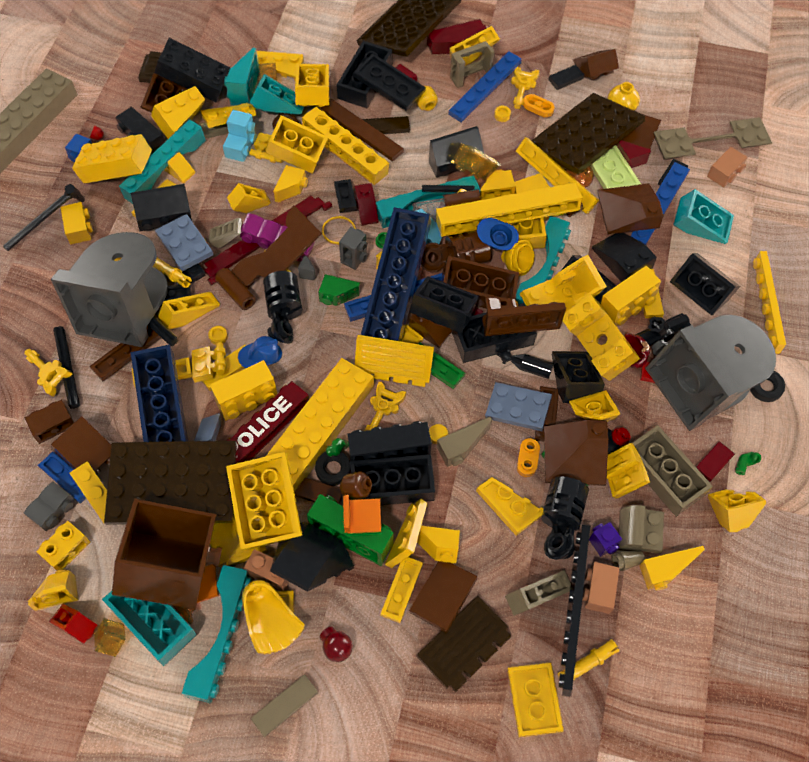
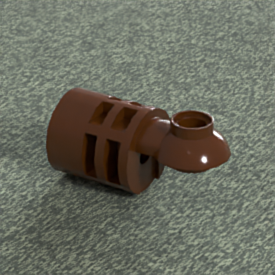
M477 230L466 232L464 235L460 233L455 235V237L447 236L445 244L428 243L425 245L420 266L428 272H437L444 267L448 256L482 264L487 263L491 258L490 246L479 239ZM431 252L435 256L433 262L428 260V255Z

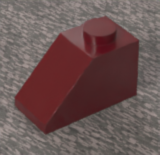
M372 183L355 185V200L361 226L377 224L378 216Z

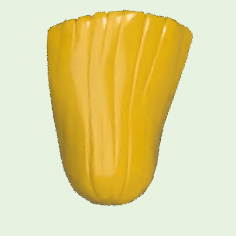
M256 580L245 586L242 592V603L250 638L257 653H276L290 646L300 636L305 624L289 609L278 592L268 582Z

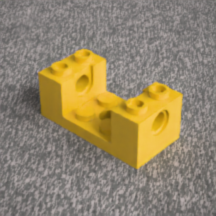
M591 294L565 312L562 321L569 331L577 336L592 357L591 362L601 376L608 381H611L640 359L601 304ZM604 335L607 336V342L600 345L598 343L599 338Z

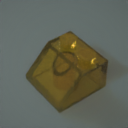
M465 144L459 146L451 161L456 165V169L463 173L465 170L470 173L469 176L474 175L477 181L479 178L487 179L501 165L500 162L475 147Z

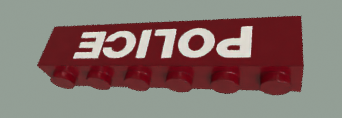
M291 381L288 385H284L274 398H270L266 402L265 407L260 411H256L247 424L240 426L237 433L232 438L230 437L226 440L236 441L237 443L236 464L252 460L276 437L309 401V394Z

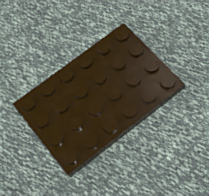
M397 0L357 39L358 46L363 41L391 49L393 54L407 57L461 3V0Z
M593 92L531 141L557 164L579 175L645 122V115Z
M236 441L112 442L104 523L106 525H126L134 499L216 514L215 523H233L234 508L226 466L236 464Z

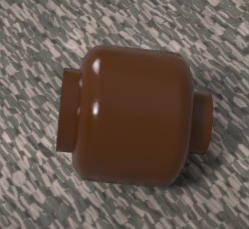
M362 471L346 474L340 483L342 495H349V500L366 498L372 488L371 479Z

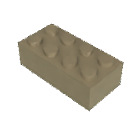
M658 425L633 442L650 480L648 485L676 517L706 496L713 487Z

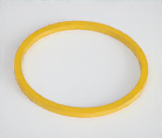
M336 216L328 219L322 227L323 237L332 244L339 245V242L329 240L324 234V227L329 221L334 219H345L353 225V228H355L354 223L350 219L343 216Z

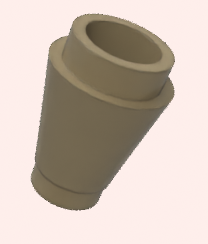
M616 551L611 556L612 565L619 567L620 571L637 566L645 560L642 551Z

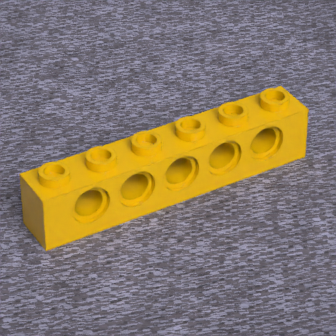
M315 107L302 117L303 126L327 136L328 139L325 147L370 183L376 185L388 175L389 163L387 160L380 157L372 148H369L360 139L353 136L349 130L344 129L324 111Z

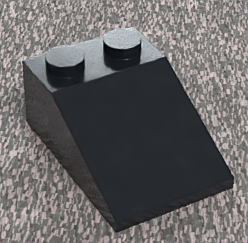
M624 232L615 233L592 246V250L621 282L645 266L653 269L657 259L645 244Z
M552 351L551 355L554 363L557 389L563 403L569 404L571 400L604 390L605 384L598 370L591 362L592 358L588 352Z

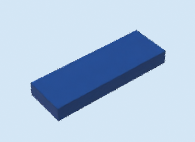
M52 451L38 464L40 469L77 502L81 504L86 499L70 475V472L74 469L55 452Z

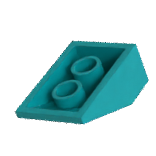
M252 48L229 70L228 77H225L224 84L227 87V98L230 100L231 106L249 103L254 94L260 73L256 48Z
M265 74L249 102L256 109L268 112L301 114L304 109L303 106L296 105L295 91Z
M694 189L681 197L673 225L687 234L727 244L734 214Z

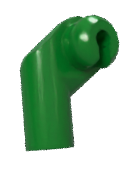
M340 438L334 439L332 445L326 448L327 455L330 457L339 455L342 450L348 448V442Z
M758 452L742 454L738 459L735 473L745 475L748 466L755 465L761 461V455Z

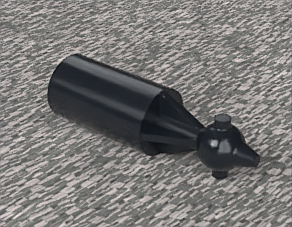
M506 349L504 352H497V356L501 358L503 364L511 361L519 370L546 379L550 377L554 365L552 362L527 354L511 355L509 349Z

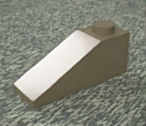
M491 417L437 439L436 448L447 467L451 465L457 466L465 460L490 429Z
M565 570L518 589L505 597L515 616L570 592L573 588Z

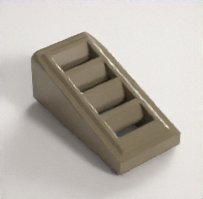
M236 218L212 228L209 232V244L220 249L240 235L242 219Z

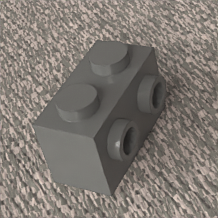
M350 227L339 241L340 262L356 270L361 262L364 263L368 256L366 234L363 231Z

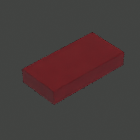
M719 441L696 468L711 482L735 453Z

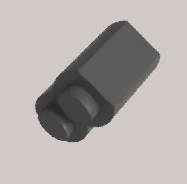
M51 482L43 489L39 497L30 503L24 514L42 529L48 531L58 524L59 518L63 513L71 510L75 499L55 482Z

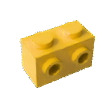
M67 521L65 524L60 525L55 533L40 545L36 552L56 571L63 570L90 541L73 524Z

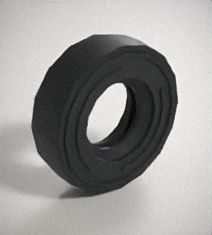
M773 371L772 375L767 379L773 383L774 390L765 391L759 384L750 389L755 398L763 402H774L783 395L786 384L783 377L776 371Z
M324 452L316 461V475L324 484L330 486L340 485L343 477L351 472L349 458L342 452L337 456L333 455L331 457L327 455V452ZM336 461L340 464L341 469L337 474L327 473L325 467L329 462Z

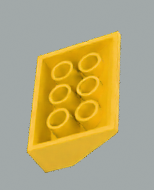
M287 452L226 466L241 550L255 549L302 536Z

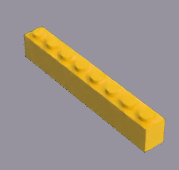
M576 183L564 184L437 208L436 222L440 235L443 237L475 231L479 222L485 218H494L511 224L579 211L582 196Z

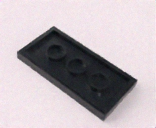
M375 54L369 56L353 72V77L405 111L416 102L426 89V87Z

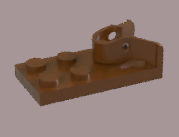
M486 297L487 314L482 318L485 336L560 329L566 311L565 303L551 302L549 304H531L519 307L518 302L512 298L502 297L498 299Z

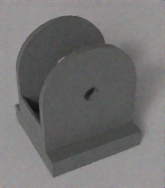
M121 232L105 236L92 243L69 271L58 269L51 278L76 334L138 347L144 345L149 337L146 327L168 294V283L162 272L153 268L157 253L153 242L148 237L134 232Z
M722 315L699 326L693 327V325H690L680 330L645 369L687 429L691 431L701 426L706 420L740 403L748 395L751 388L767 380L775 369L776 353L769 337L755 323L736 315ZM734 347H739L742 354H739Z

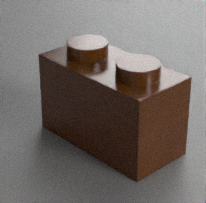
M62 399L52 402L49 406L33 411L30 415L24 417L33 437L39 444L65 432L74 423Z

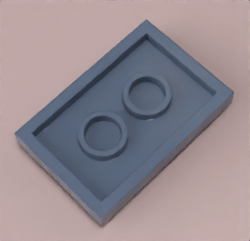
M187 214L155 230L157 236L181 271L214 255L212 249Z
M495 382L485 418L491 417L493 421L543 431L552 394Z

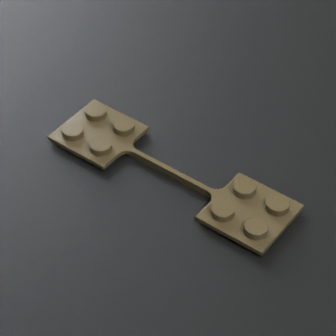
M760 117L730 121L733 129L732 134L704 138H690L685 128L654 132L664 159L695 155L696 152L692 143L733 137L738 140L741 148L772 144Z

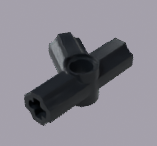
M683 313L666 321L662 317L654 316L649 320L648 329L635 335L644 338L649 346L654 345L660 340L668 342L680 330L691 325L690 319Z

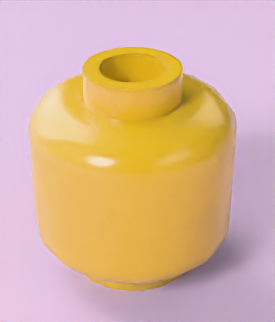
M424 86L426 87L425 92L416 100V103L421 110L430 111L434 109L438 99L432 87Z

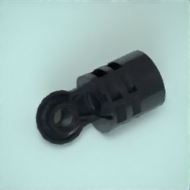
M276 271L267 275L263 280L267 314L272 319L271 327L268 328L267 333L269 337L277 339L278 342L290 344L293 341V329L289 320L298 317L303 311L296 274L290 271Z
M555 477L551 480L541 517L545 524L552 527V532L544 543L545 555L550 559H568L575 551L573 536L574 532L580 529L589 493L587 485L577 479Z

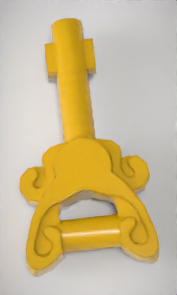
M520 67L514 70V77H512L511 83L515 84V87L519 89L517 97H514L513 101L516 109H520L521 105L523 106L525 90L536 87L539 70H534L532 73L521 71Z
M25 350L26 359L40 369L38 373L40 378L37 380V384L43 386L45 392L54 397L57 390L55 387L63 378L72 376V372L61 367L62 364L58 360L45 364L38 357L39 354L35 350Z
M379 381L376 388V396L370 398V403L373 405L376 414L371 424H367L364 431L378 427L383 415L397 414L399 411L398 405L406 398V392L394 393L389 391ZM382 396H384V397H386V398H389V399H391V400H393V401H388V400H386V399H383Z

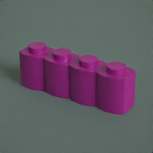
M248 213L241 226L240 237L247 243H257L261 248L268 249L288 227ZM314 243L296 261H302L305 256L309 257Z

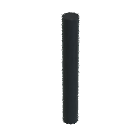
M422 185V192H458L460 189L467 191L475 190V186Z

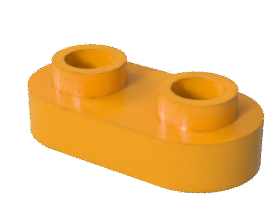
M534 94L524 97L523 107L526 110L542 117L553 115L555 106L552 102Z
M532 438L523 440L519 448L517 472L522 477H531L537 470L540 445ZM531 445L533 449H528L527 446ZM528 463L531 467H525L524 464Z

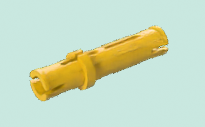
M156 257L155 264L153 265L155 269L168 276L170 281L177 282L184 288L191 285L189 282H192V279L189 276L183 274L179 268H174Z
M611 639L601 647L593 648L587 656L575 662L573 680L593 667L601 666L606 659L618 653L619 648H617V644ZM565 670L557 673V676L560 677V674H564Z

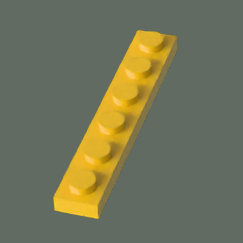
M525 137L516 152L554 186L576 183L582 196L581 202L584 207L582 211L589 214L599 200L529 138Z
M760 251L753 261V268L756 269L757 273L756 283L759 284V298L762 299L763 304L762 314L765 315L766 319L765 329L768 331L775 353L780 354L786 346L768 253L767 251Z

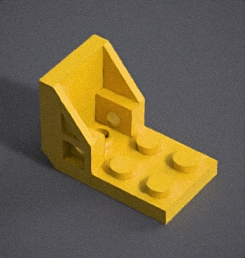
M586 255L558 272L551 280L523 290L520 296L526 306L564 302L565 312H567L589 294L596 297L607 286L589 255Z

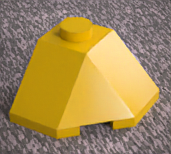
M606 390L569 401L575 415L585 420L608 422L615 420L620 415L618 408Z
M726 489L708 494V499L719 524L729 532H739L741 529L748 528L766 505V500L755 492L747 491L746 495L735 493L734 490Z
M65 569L48 575L28 600V606L37 611L78 601L76 576L70 570Z

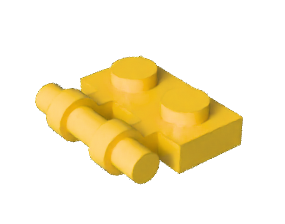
M259 132L254 143V149H250L249 155L255 156L256 159L260 160L262 158L267 159L272 163H282L283 160L266 153L271 135Z
M217 343L214 351H212L210 346L192 350V379L194 383L213 379L214 372H217L218 375L225 373L226 361L224 357L226 350L223 347V343Z

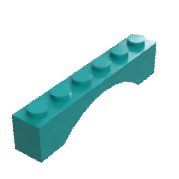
M189 119L148 158L142 174L130 175L119 185L124 199L133 204L130 193L152 189L157 178L168 166V161L178 152L183 155L198 149L206 141L202 127Z
M474 175L440 184L475 186V190L479 189V193L481 190ZM421 189L377 201V216L382 229L389 227L394 207L413 211L427 204L444 203L443 195L457 192H422Z
M554 216L549 217L545 226L546 262L536 275L520 283L516 292L518 304L524 303L520 296L523 290L552 279L554 274L552 268L553 266L557 267L560 259L558 254L563 253L566 245L563 242L569 239L571 230H569L570 222Z
M226 565L222 566L217 582V588L222 601L220 631L208 654L188 671L181 693L186 698L211 704L212 699L216 698L219 685L217 682L219 676H223L226 668L225 656L232 649L233 641H231L233 632L236 633L239 626V619H237L239 611L244 609L242 592L245 586L252 582V578H250L247 570Z

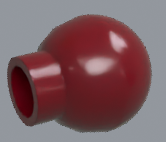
M332 626L327 627L321 632L322 649L327 659L332 662H343L349 658L353 650V643L347 634L336 631Z

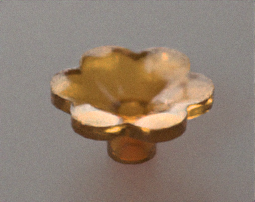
M174 606L176 612L188 624L194 623L192 612L196 609Z

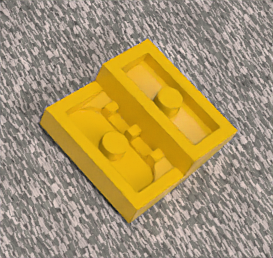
M629 443L610 453L607 457V479L612 497L616 499L650 483L643 461L633 443Z

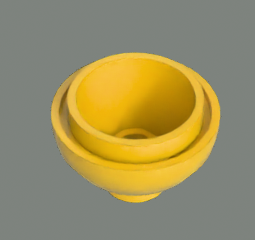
M624 82L613 87L607 96V99L634 111L640 103V95L630 82Z
M521 239L512 249L504 250L501 259L508 270L519 272V276H523L533 266L534 250L529 241Z

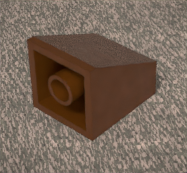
M82 416L51 443V450L73 469L88 461L96 475L101 472L99 468L104 463L110 464L111 444Z

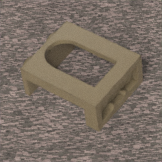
M486 41L452 53L450 78L457 88L463 86L464 77L482 70L487 73L493 67L494 50ZM482 52V57L479 61L465 66L463 57Z

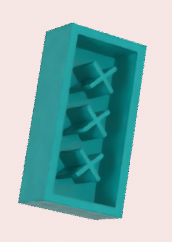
M112 591L102 599L163 666L197 636L192 627L171 605L112 595Z

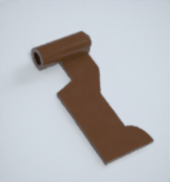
M294 205L286 217L288 228L266 251L242 259L232 270L225 268L220 269L216 273L215 281L242 310H248L255 304L256 297L247 288L259 276L265 278L276 271H287L322 234Z

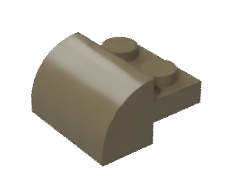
M641 505L623 507L619 512L618 534L621 536L622 541L618 545L620 547L618 550L646 551L661 554L663 549L664 512L645 509V506Z

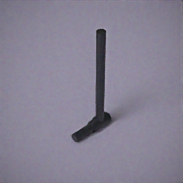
M72 184L66 185L65 192L59 199L12 237L3 247L9 251L69 199L74 198L79 202H84L85 197Z

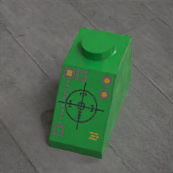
M326 274L318 291L319 302L334 306L345 303L361 293L359 282Z

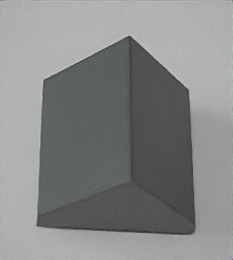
M305 256L298 267L299 278L315 280V268L309 258Z

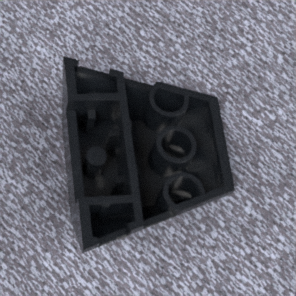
M305 521L300 523L302 536L278 542L270 572L308 592L326 583L327 579L333 576L338 577L345 570L350 571L354 569V564L341 539Z

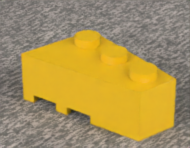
M194 86L154 105L151 117L167 139H169L189 119L192 120L199 113L205 98Z

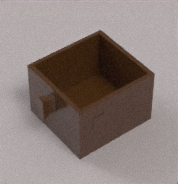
M134 499L115 559L112 595L196 609L205 565L209 562L219 566L222 548H210L216 514Z

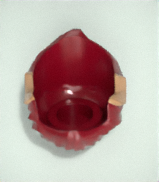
M627 332L624 337L640 357L630 368H641L648 361L650 346L641 336Z

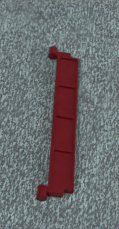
M310 195L296 204L295 207L305 217H308L320 208L324 211L330 209L332 204L330 201L324 203L319 197L314 199ZM289 210L272 221L281 226H287L286 217ZM240 240L204 264L207 268L205 273L210 277L207 279L210 285L215 284L216 273L220 269L230 268L259 249L260 246L257 243H247Z

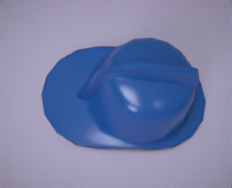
M485 218L477 226L479 239L495 250H510L519 241V234L514 226L497 219Z
M268 336L257 338L254 343L243 347L238 354L239 363L244 368H248L263 360L268 366L282 358V350L278 345L277 339Z

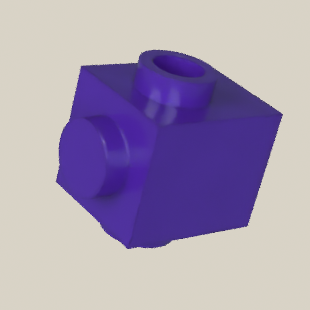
M611 522L606 525L601 523L592 529L593 533L589 541L600 557L606 553L610 555L620 548L618 545L622 538Z

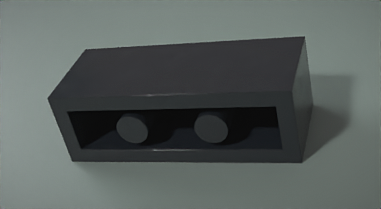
M132 106L115 117L118 123V130L121 133H125L127 137L130 135H143L152 149L150 156L165 143L163 133Z

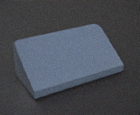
M220 413L202 419L194 441H216L222 423Z

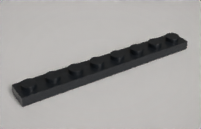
M582 525L581 532H577L575 543L579 544V551L574 552L573 563L577 564V570H572L571 583H575L574 590H570L568 602L573 604L572 610L567 611L566 623L570 624V629L565 631L563 643L568 646L567 652H562L561 665L565 666V672L560 674L558 685L559 688H563L562 696L571 697L591 527L588 525Z

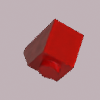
M65 604L60 606L49 621L83 644L94 635L95 628L97 627L96 623Z

